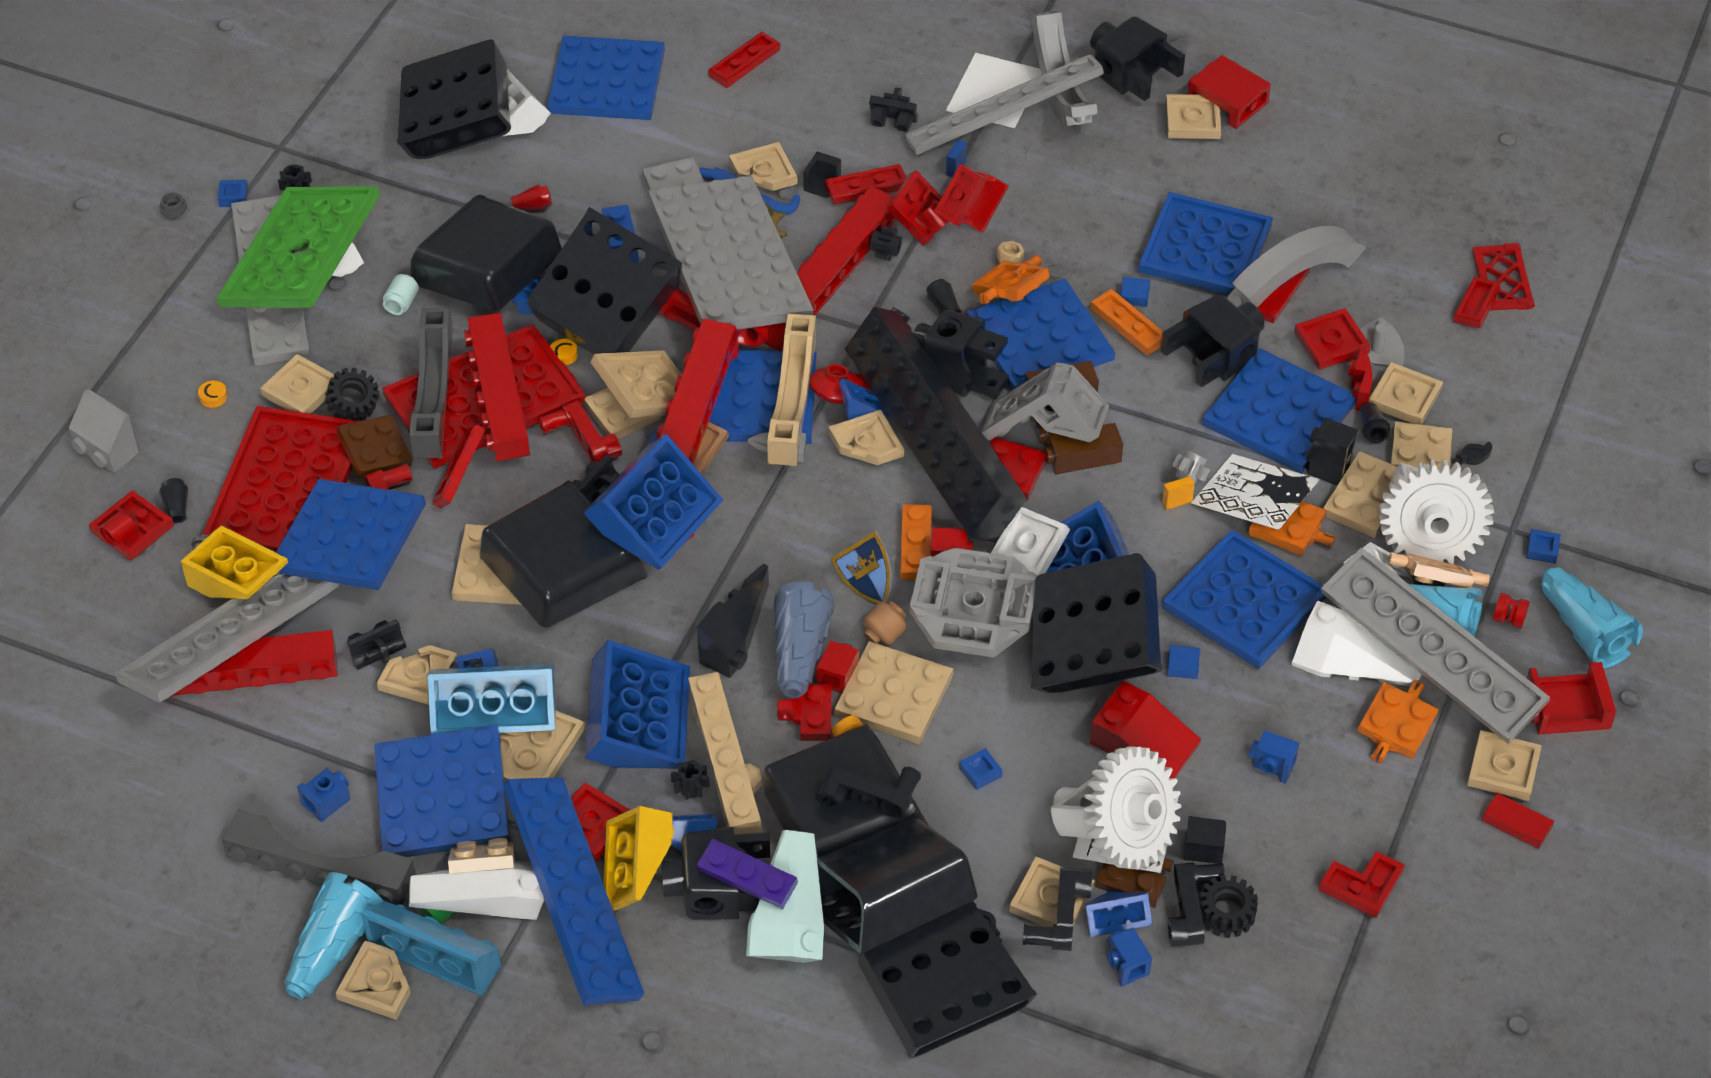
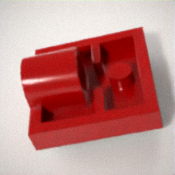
M917 170L908 175L886 207L922 246L929 243L934 234L949 222L934 212L942 196Z
M133 490L89 524L91 533L130 561L174 526L173 519Z

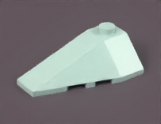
M783 830L770 865L797 877L798 884L783 910L761 899L759 900L756 911L752 913L748 923L746 956L801 963L822 960L824 922L815 836L813 833Z

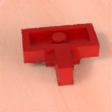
M809 684L808 691L801 695V697L778 700V721H793L794 724H799L800 741H826L831 739L832 684Z

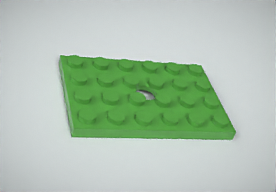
M377 186L286 187L217 296L216 300L220 307L312 308L381 195ZM306 243H309L304 251L296 254L291 253L292 250H299Z

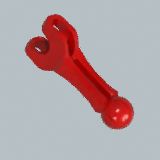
M679 288L672 294L658 313V315L665 314V318L676 321L693 331L701 326L689 296ZM767 326L752 327L757 334L748 330V328L737 330L738 343L731 361L738 358L739 344L758 347L767 342Z

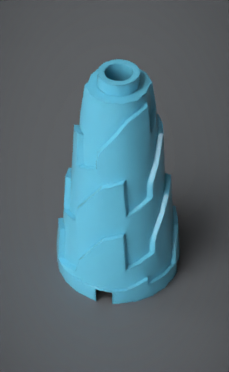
M1560 567L1549 568L1543 573L1541 587L1544 595L1560 613L1559 617L1574 634L1572 637L1593 663L1602 662L1603 668L1612 667L1622 662L1631 654L1627 649L1631 643L1636 647L1638 646L1642 638L1643 627L1635 617L1629 615L1612 600L1608 601L1593 587H1588L1571 573L1568 574Z
M1409 584L1475 637L1482 609V603L1476 602L1475 596L1483 597L1480 589L1468 586L1467 588Z
M330 872L323 881L312 906L310 917L300 935L299 945L284 979V984L287 986L285 991L296 999L302 1000L304 996L310 997L320 983L333 971L337 963L344 959L358 938L365 933L361 914L363 910L383 902L376 892L356 879L352 884L344 883L348 875Z

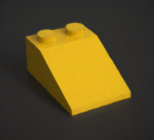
M223 526L216 529L181 560L188 587L210 598L249 599L288 564L287 558Z
M638 806L607 821L603 885L613 912L642 899L671 845L674 834V827L672 825L673 813Z

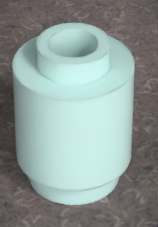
M403 274L396 275L383 296V307L386 311L393 315H401L409 309L419 290V286L414 278Z

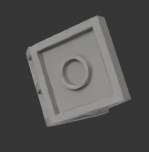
M1057 362L994 401L981 433L989 441L997 435L1000 437L1004 436L1011 430L1012 426L1019 422L1023 424L1033 416L1047 432L1091 442L1099 437L1109 405L1073 365ZM1050 405L1054 411H1048L1045 406Z

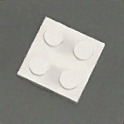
M1021 507L1001 534L991 553L1015 557L1030 572L1032 571L1039 576L1048 570L1070 529L1063 523Z

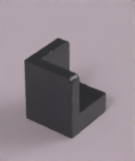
M817 151L803 172L804 191L828 198L829 195L824 186L825 179L841 176V159Z
M1189 816L1184 860L1214 864L1222 863L1226 821Z

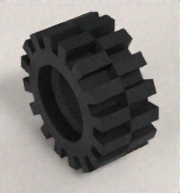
M348 368L342 369L341 374L337 371L334 377H331L325 394V404H329L328 411L332 412L335 410V418H339L341 415L343 419L352 418L355 421H358V418L361 421L366 420L367 415L370 417L373 414V410H375L379 397V391H377L378 384L377 382L373 383L374 377L372 375L366 378V371L362 370L361 374H358L357 368H352L351 373L348 372ZM352 388L359 391L363 399L360 402H349L342 397L341 392L344 389Z
M1221 875L1219 882L1214 877L1210 879V884L1206 883L1203 886V891L1200 893L1199 902L1203 923L1205 922V929L1210 931L1214 928V935L1219 936L1220 931L1225 932L1224 938H1230L1231 932H1234L1235 937L1241 936L1242 930L1245 933L1248 932L1250 925L1253 926L1258 906L1257 894H1254L1252 885L1246 888V880L1241 879L1240 883L1236 882L1237 876L1231 875V879L1226 880V875ZM1231 900L1240 906V910L1235 913H1225L1216 907V902Z

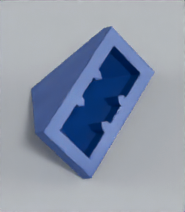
M844 378L839 381L846 421L878 410H882L886 419L889 417L872 391Z
M718 814L672 815L674 834L671 844L682 853L681 840L683 835L688 832L715 829L718 825Z
M1106 892L1084 904L1090 937L1153 925L1147 892Z

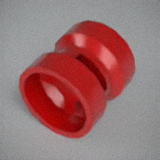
M1501 592L1492 620L1499 623L1506 621L1511 623L1513 627L1522 629L1530 601L1522 598L1515 600L1509 594ZM1510 604H1511V605H1512L1511 612H1510V615L1507 616L1508 611H1509V608H1510Z

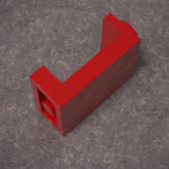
M1221 55L1215 61L1208 63L1206 68L1190 78L1188 82V95H1201L1229 112L1228 125L1237 129L1269 103L1271 83Z
M960 164L934 212L954 225L960 226L962 222L980 232H984L1009 186L988 172Z
M1602 662L1590 663L1587 674L1538 677L1536 668L1529 669L1527 679L1550 697L1549 703L1531 721V723L1536 724L1538 735L1611 729L1617 711Z

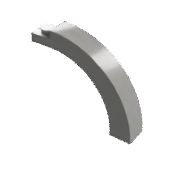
M1059 11L1030 14L1042 75L1070 63L1062 13ZM1078 85L1049 97L1057 116L1066 126L1093 122L1092 115L1098 114L1097 103L1087 100Z
M1320 226L1307 229L1283 240L1256 259L1232 283L1235 289L1228 295L1227 299L1236 307L1245 302H1250L1258 307L1275 289L1299 272L1323 263H1339L1349 268L1367 247L1349 231L1337 226Z

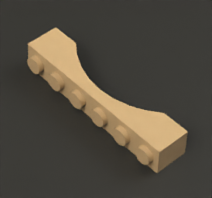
M788 314L779 389L767 440L768 464L797 466L816 343V316Z
M714 672L688 678L690 702L711 763L725 828L734 827V834L761 833L760 815L719 673Z

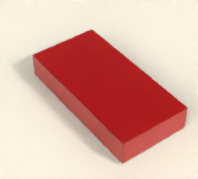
M1473 277L1454 314V322L1481 329L1501 289L1500 283Z
M1499 793L1495 795L1482 818V821L1540 849L1554 824V820Z

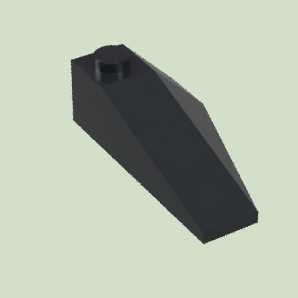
M762 564L744 580L740 591L736 589L730 591L728 594L729 600L726 603L720 601L716 603L699 623L697 633L700 664L728 678L737 669L740 670L745 665L748 657L747 653L769 586L767 565Z

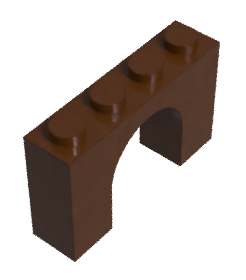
M1091 361L1069 364L1073 365L1098 392L1099 380ZM1046 369L1026 372L1025 382ZM1050 405L1045 406L1048 411H1054ZM1033 416L1030 418L1032 422L1037 424L1039 443H1044L1046 463L1052 465L1055 475L1122 462L1123 442L1115 423L1103 425L1099 437L1091 442H1086L1047 432Z

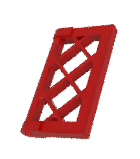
M1508 243L1504 245L1473 247L1472 253L1478 278L1488 280L1487 272L1498 277L1495 282L1501 284L1505 281L1515 287L1509 293L1500 289L1498 295L1503 297V299L1495 300L1490 311L1533 309L1535 303L1520 244ZM1514 255L1515 263L1504 256ZM1490 256L1494 259L1489 264H1486L1483 257ZM1499 261L1510 268L1505 273H1502L1493 268V266ZM1514 270L1518 272L1520 282L1509 277ZM1521 290L1524 298H1516L1514 295Z

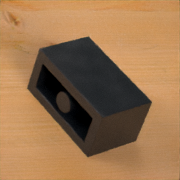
M1325 417L1320 428L1315 427L1310 436L1309 442L1313 445L1306 458V461L1310 463L1308 475L1338 486L1352 463L1358 429Z

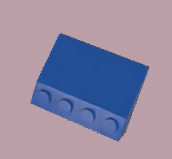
M665 434L648 445L583 513L603 536L659 570L719 506L723 498L671 438Z
M1099 500L1060 522L1067 525L1070 531L1046 573L1130 555L1113 516Z
M607 640L592 658L585 759L611 767L678 769V763L685 762L690 666Z

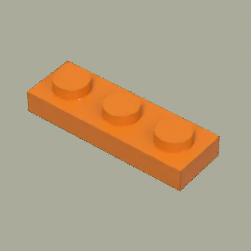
M1110 289L1091 301L1090 309L1146 356L1161 347L1163 331L1114 290Z
M903 504L900 580H916L921 558L931 555L932 505Z

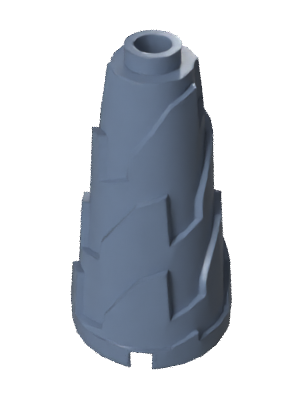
M792 582L781 586L779 594L775 593L774 628L777 629V683L780 690L789 698H799L808 691L809 683H812L816 662L820 658L823 640L827 637L831 615L834 612V598L832 594L824 587L821 588V592L814 590L815 583Z

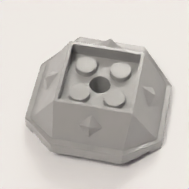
M953 548L941 552L934 557L921 558L910 602V614L933 648L994 658L1029 632L1034 610L1035 579L1037 575L1032 571L1030 572L1019 560L1012 556Z

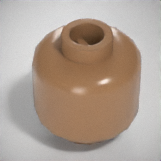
M892 601L889 603L879 602L863 618V625L866 629L863 634L870 642L890 646L906 631L907 623L905 620L907 615Z

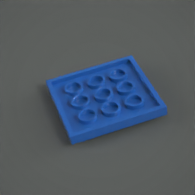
M563 36L547 104L548 111L551 114L651 120L665 52V43Z
M1169 192L1140 260L1138 272L1229 295L1235 289V286L1232 284L1235 279L1260 257L1272 226L1273 217Z
M1066 278L1040 286L1017 302L1001 299L966 311V315L984 320L985 330L1008 337V344L994 363L1000 372L1009 375V382L1007 384L1011 390L1025 383L1026 372L1047 369L1057 362L1074 364L1091 361L1093 367L1115 360V351Z
M1259 348L1257 355L1249 360L1204 415L1202 425L1302 474L1309 465L1306 458L1313 445L1309 442L1313 429L1315 427L1320 428L1325 417L1341 423L1355 406L1357 399L1352 397L1353 392Z
M738 350V358L730 362L709 422L728 431L729 437L726 442H748V439L753 436L769 432L771 418L777 401L783 351ZM814 352L811 375L816 371V352ZM810 385L802 433H806V444H811L814 392Z
M318 479L276 552L288 559V564L278 573L379 590L426 505L424 496Z
M1232 529L1162 600L1161 608L1260 669L1310 616L1317 601L1323 602L1327 597L1321 593L1323 584Z
M498 724L374 744L382 851L409 857L451 850L452 847H457L456 844L458 842L475 841L476 845L488 844L489 840L496 838H506L507 841H510Z

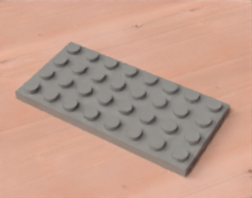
M752 176L648 190L649 203L672 257L682 262L681 279L700 325L703 318L736 325V330L785 323L787 322L788 314L813 315L812 305Z

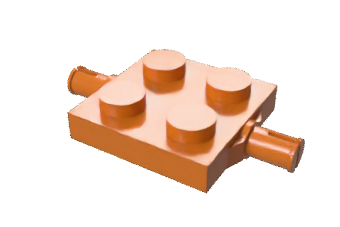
M1038 255L1032 256V258L1023 263L1003 261L972 283L973 293L978 294L979 301L982 304L985 303V305L994 298H1004L1010 302H1017L1050 278L1047 267H1040L1042 259Z
M1304 501L1299 504L1279 530L1253 522L1248 534L1300 556H1303L1307 548L1315 541L1331 548L1336 539L1335 535L1333 536L1320 530L1327 510Z
M1413 680L1407 692L1383 682L1361 721L1357 732L1370 738L1377 744L1375 751L1371 755L1374 762L1379 753H1381L1377 763H1383L1388 751L1400 753L1412 760L1439 712L1438 708L1418 698L1424 689V684L1420 682L1415 690L1419 680Z

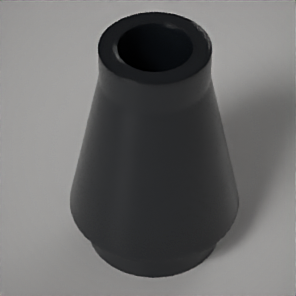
M938 279L927 287V299L941 312L950 310L961 313L949 282H946L944 279Z
M1364 404L1360 409L1362 414V434L1370 442L1380 443L1389 436L1390 424L1378 410L1376 404Z
M167 479L161 484L159 490L160 497L168 516L173 519V523H182L187 519L188 487L182 479Z

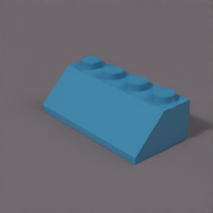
M554 664L432 669L427 674L431 735L498 724L500 733L555 730L556 690Z
M384 901L365 908L361 913L367 941L394 950L400 962L480 996L484 994L501 967L499 950L491 942L474 939L458 928H448L430 916L422 917L417 915L404 905H394Z

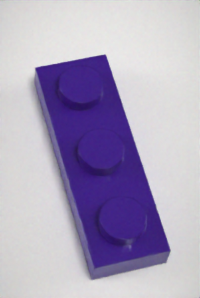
M713 838L697 863L698 871L782 910L798 884L797 877Z

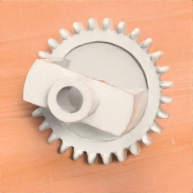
M1434 460L1430 461V465H1423L1422 462H1419L1417 468L1400 463L1394 470L1388 485L1391 493H1383V500L1386 503H1381L1379 506L1382 513L1379 515L1380 524H1383L1381 526L1382 534L1386 535L1385 539L1388 545L1393 544V552L1397 554L1402 551L1401 555L1407 553L1442 562L1443 559H1447L1450 564H1454V556L1456 555L1462 561L1466 560L1465 550L1475 554L1476 551L1473 543L1483 546L1484 541L1481 535L1489 536L1490 531L1486 525H1493L1494 522L1492 516H1490V514L1494 513L1493 505L1490 504L1493 501L1490 493H1486L1488 492L1485 483H1481L1479 475L1474 474L1471 477L1472 473L1469 467L1464 468L1461 472L1458 462H1455L1453 467L1449 469L1447 460L1442 461L1440 468H1437ZM1439 517L1443 518L1440 521H1433L1434 519Z
M1128 746L1116 749L1115 753H1108L1106 756L1107 760L1099 761V766L1103 770L1095 769L1092 771L1093 778L1079 788L1062 787L1056 792L1053 806L1051 807V816L1057 832L1060 836L1097 839V841L1092 843V847L1101 849L1098 855L1106 858L1107 863L1118 868L1138 870L1140 867H1149V862L1157 863V855L1166 854L1164 845H1172L1169 834H1177V830L1172 823L1180 821V817L1174 814L1175 810L1181 808V804L1174 802V799L1180 795V791H1173L1172 789L1178 782L1176 778H1169L1173 771L1172 767H1165L1166 759L1158 758L1159 753L1152 752L1149 748Z

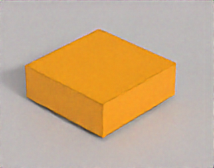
M1191 476L1164 484L1162 504L1166 510L1193 501L1195 483Z

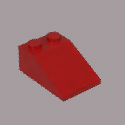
M1124 680L1102 707L1091 725L1090 744L1107 753H1115L1116 749L1128 746L1149 748L1150 751L1159 753L1158 758L1166 759L1165 767H1172L1173 771L1169 778H1176L1201 743V738L1150 693Z

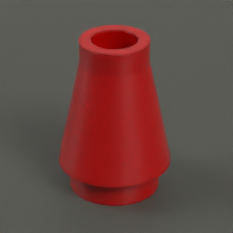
M537 184L511 197L513 207L524 211L547 210L546 207L552 205L547 184L542 186Z

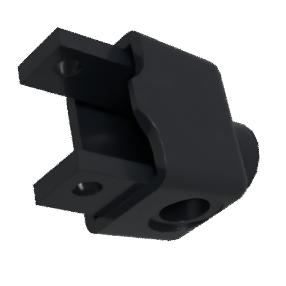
M1136 16L1129 18L1118 27L1105 21L1095 29L1091 36L1090 46L1096 50L1095 59L1103 67L1104 74L1099 77L1122 95L1130 91L1143 101H1146L1150 98L1151 83L1153 81L1152 75L1159 69L1164 68L1177 78L1184 73L1185 54L1167 43L1166 33Z
M1221 294L1215 295L1184 311L1183 320L1162 333L1161 352L1167 356L1180 347L1185 346L1193 355L1192 363L1198 368L1196 383L1201 388L1218 377L1226 381L1243 369L1249 360L1257 355L1260 332L1264 329L1263 316L1259 309L1250 302H1245L1236 307L1225 296Z
M944 310L932 326L920 323L913 331V334L954 393L966 397L970 390L997 399L1009 382L1008 374L986 367L987 359L995 362L1008 344V337L985 330L984 320Z
M734 827L685 833L681 840L682 857L665 858L662 860L664 897L684 895L686 915L694 920L739 919V911L756 910L759 898L698 871L697 863L712 838L756 859L771 858L769 832L734 834Z

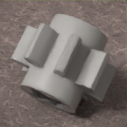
M1190 450L1187 451L1185 456L1178 454L1172 465L1178 469L1175 476L1180 479L1191 476L1194 483H1196L1197 479L1205 481L1210 471L1209 468L1204 466L1207 459Z

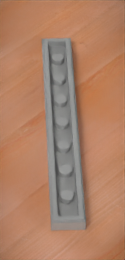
M1089 54L904 135L905 141L916 155L1098 77L1104 74L1103 67Z

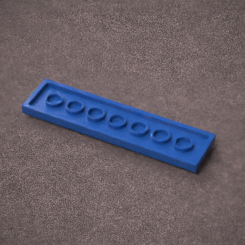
M563 777L508 779L503 787L582 1004L639 1001L644 995L643 988Z

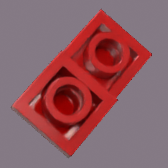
M1360 349L1357 360H1351L1348 375L1353 376L1351 388H1354L1352 397L1357 399L1356 411H1360L1364 404L1369 403L1372 387V366L1367 351Z

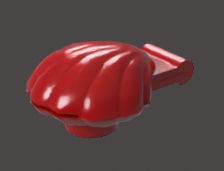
M830 364L827 367L819 368L810 376L809 385L812 391L821 400L831 404H843L839 384L842 378L872 391L862 374H854L840 364Z

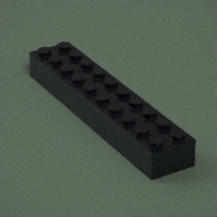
M874 306L846 346V352L969 538L995 543L1027 501V498L900 313Z

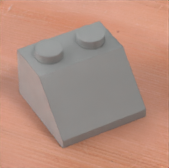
M90 389L84 391L69 426L72 438L71 445L79 454L84 453L92 458L97 466L105 467L115 473L139 453L129 415Z

